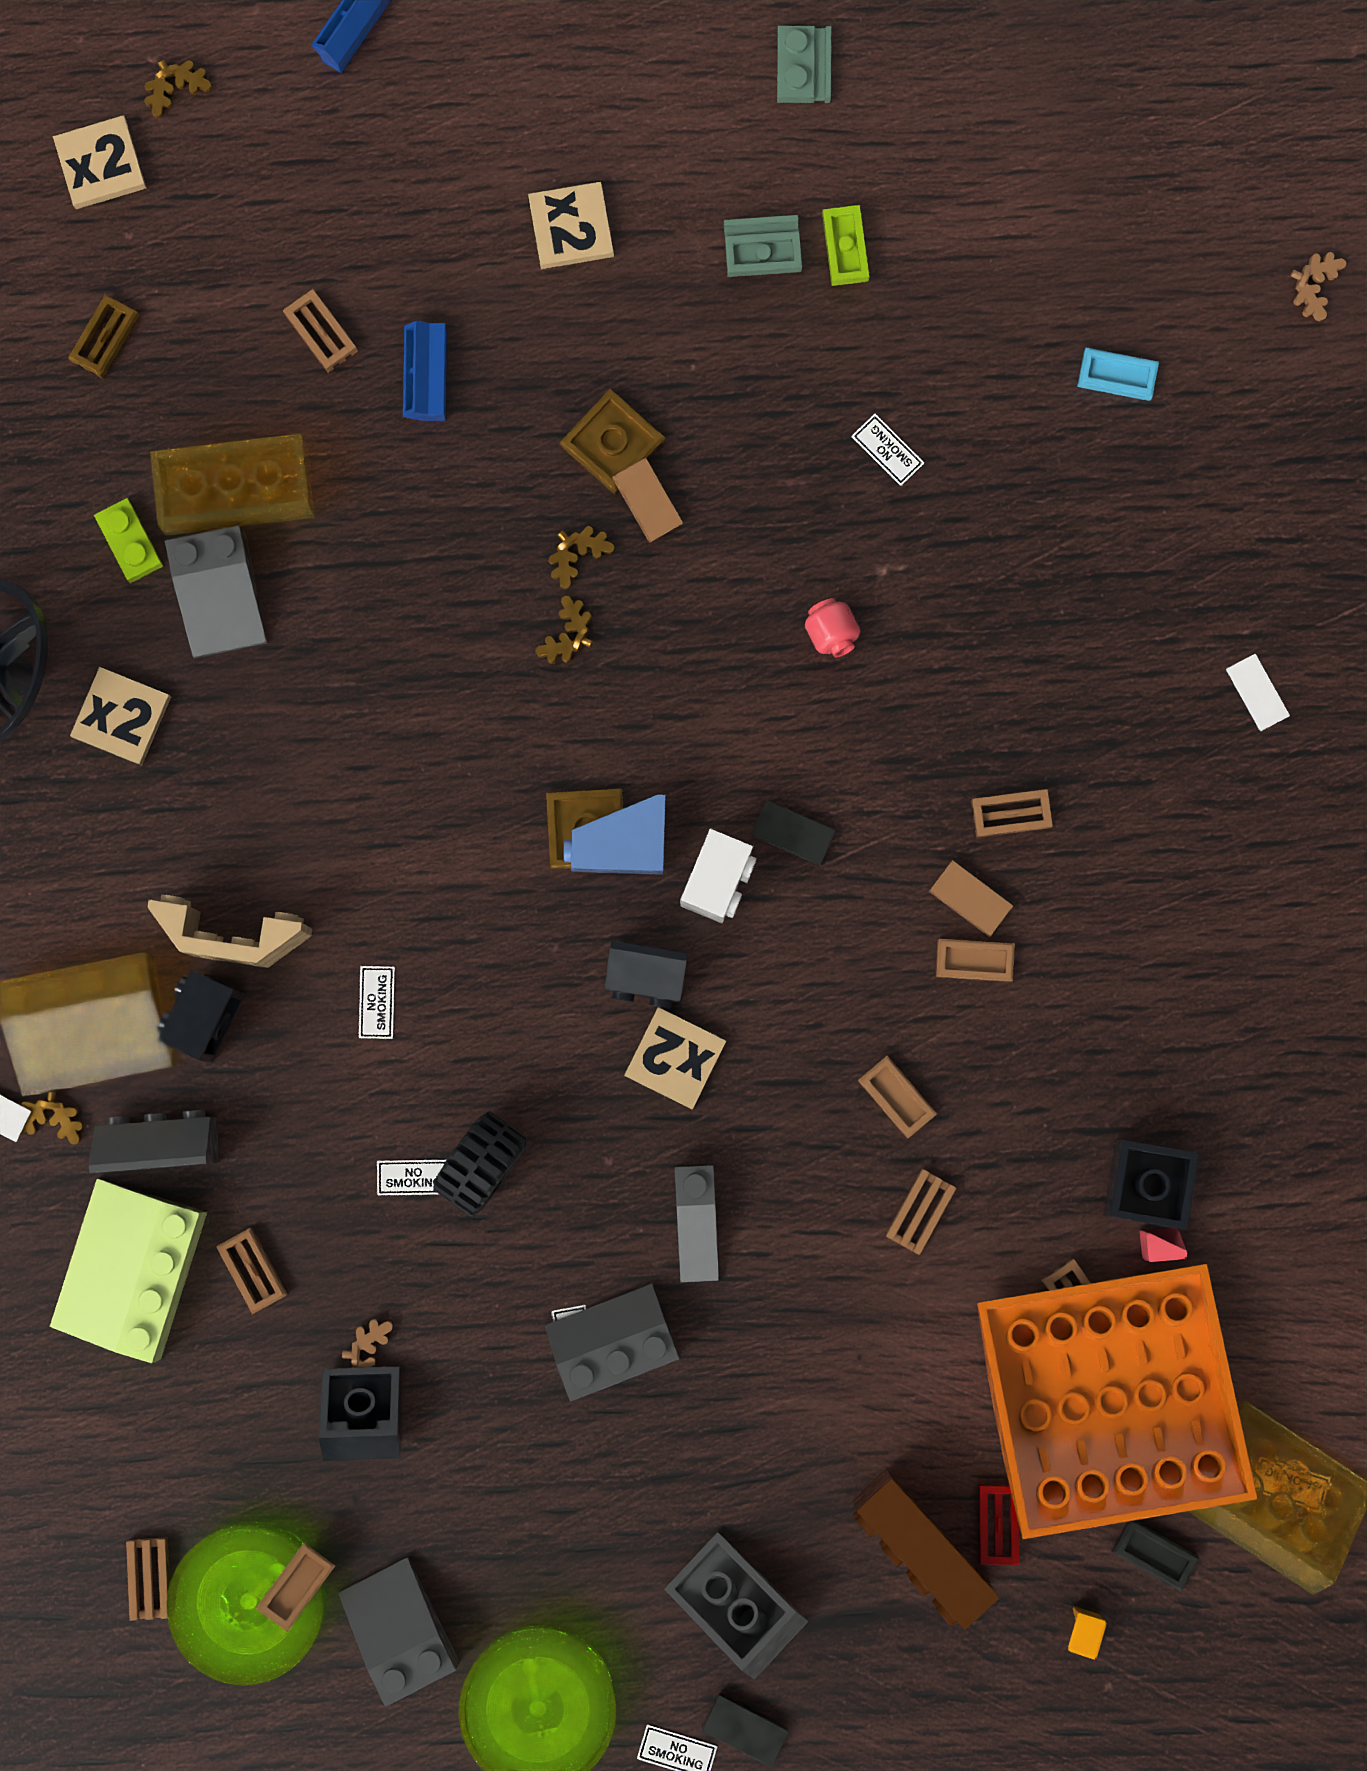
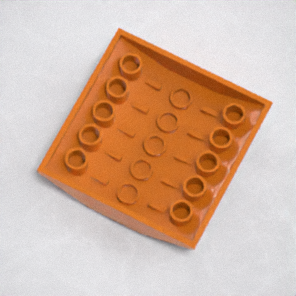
M1207 1264L977 1303L991 1398L1003 1460L1022 1539L1257 1499Z

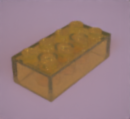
M301 434L150 452L158 526L167 536L218 530L234 526L242 527L315 518L308 448Z

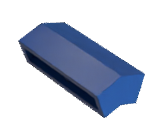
M342 0L311 45L320 55L322 62L342 73L391 0Z
M416 320L404 326L403 417L421 421H446L447 328L445 323H426Z

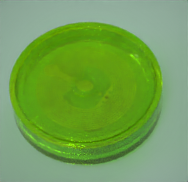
M239 1522L224 1526L210 1533L183 1557L174 1572L169 1586L167 1618L172 1637L178 1649L198 1671L214 1680L227 1684L256 1685L285 1674L307 1654L316 1641L325 1619L327 1609L325 1581L288 1632L256 1609L259 1602L303 1544L301 1540L290 1532L268 1523Z
M544 1625L527 1626L512 1630L491 1642L478 1655L467 1674L459 1701V1722L464 1742L473 1759L484 1771H591L604 1755L613 1735L617 1710L615 1686L610 1671L602 1657L589 1643L574 1633Z

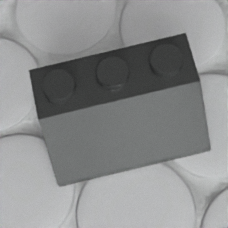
M206 1110L182 1112L183 1119L168 1120L167 1113L144 1115V1122L130 1123L129 1116L106 1118V1125L94 1127L89 1159V1173L220 1163L217 1117H206Z
M653 1284L646 1285L544 1325L556 1366L570 1402L680 1358Z

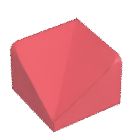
M1177 1228L1140 1230L1142 1259H1145V1261L1178 1260L1187 1257V1250Z

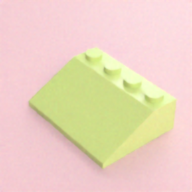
M97 1179L50 1327L113 1352L145 1362L154 1363L161 1360L207 1212Z

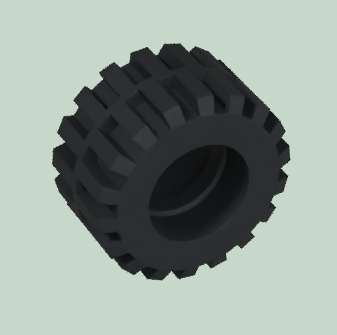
M491 1111L484 1113L470 1127L446 1160L435 1178L433 1190L470 1217L478 1214L489 1202L526 1148L528 1137Z

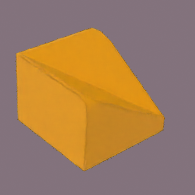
M1073 1606L1076 1621L1068 1650L1095 1660L1107 1623L1100 1614Z

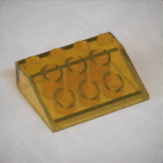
M143 952L0 981V1023L23 1097L174 1067L170 1046L157 1041L161 1033L157 1031V1025L164 1011L154 956Z
M1245 1401L1238 1411L1257 1499L1188 1512L1314 1595L1331 1586L1337 1580L1367 1510V1481Z

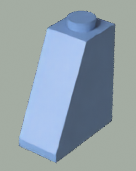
M655 795L573 829L572 840H564V862H571L572 872L663 875L665 795Z

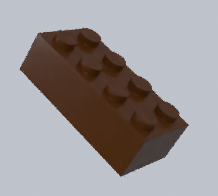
M886 1469L852 1500L856 1511L853 1513L856 1522L870 1537L877 1533L882 1538L879 1544L883 1552L897 1567L904 1563L909 1568L905 1573L908 1575L911 1583L924 1597L929 1592L935 1597L932 1601L936 1607L935 1609L951 1627L958 1622L966 1630L1000 1598L991 1584Z

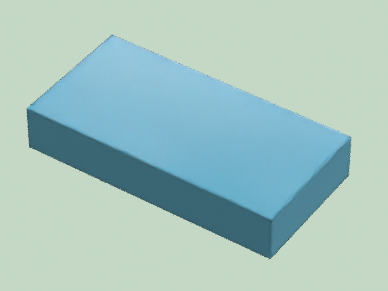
M1085 348L1077 387L1150 401L1153 396L1159 362Z

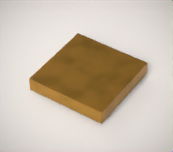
M609 389L561 440L560 446L612 493L616 494L619 489L612 477L644 458L648 460L665 442V437L614 391Z
M622 789L546 793L550 869L571 868V862H564V840H572L573 829L622 810Z

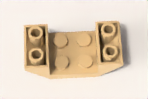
M161 895L160 901H148V909L179 952L193 957L268 968L312 936V928L303 924V918H299L298 915L275 912L274 919L263 918L260 942L247 938L232 937L231 943H224V937L198 931L201 912L191 908V901L170 895Z

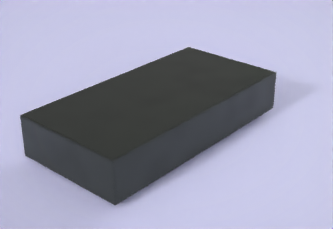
M766 800L751 837L820 866L836 830Z
M1136 1520L1127 1521L1111 1550L1114 1554L1182 1592L1200 1559L1197 1555Z
M721 1693L718 1694L702 1726V1731L770 1767H772L789 1733L788 1728Z

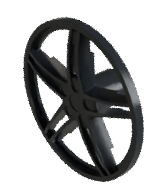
M0 579V592L9 593L18 598L25 605L29 614L0 633V691L4 693L16 709V712H14L10 708L9 702L0 693V709L9 718L0 728V742L7 738L21 724L33 706L43 682L48 657L47 627L37 601L20 585ZM36 636L37 651L33 671L31 663L18 656L30 646L29 641ZM27 690L24 698L22 699L20 695Z

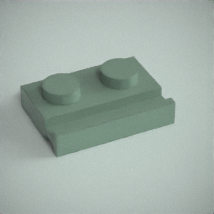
M778 26L777 103H814V101L830 103L831 26H826V28H815V26Z
M798 215L724 220L728 277L802 271Z

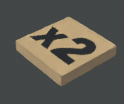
M124 115L53 136L75 209L147 188Z
M601 182L528 194L541 269L614 257Z
M99 667L70 736L142 766L171 696Z
M658 1007L624 1076L693 1110L726 1041Z

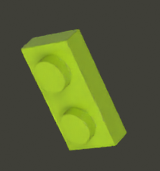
M860 205L823 209L822 217L831 285L868 282L869 270Z
M128 498L94 515L129 583L163 567Z

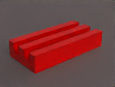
M978 1484L979 1564L1019 1565V1523L1010 1485ZM988 1494H994V1556H988ZM1002 1494H1009L1010 1556H1003Z

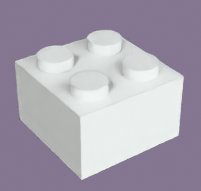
M710 829L681 897V907L722 924L725 916L733 918L742 896L741 893L736 891L740 881L748 883L757 858L751 856L753 846Z

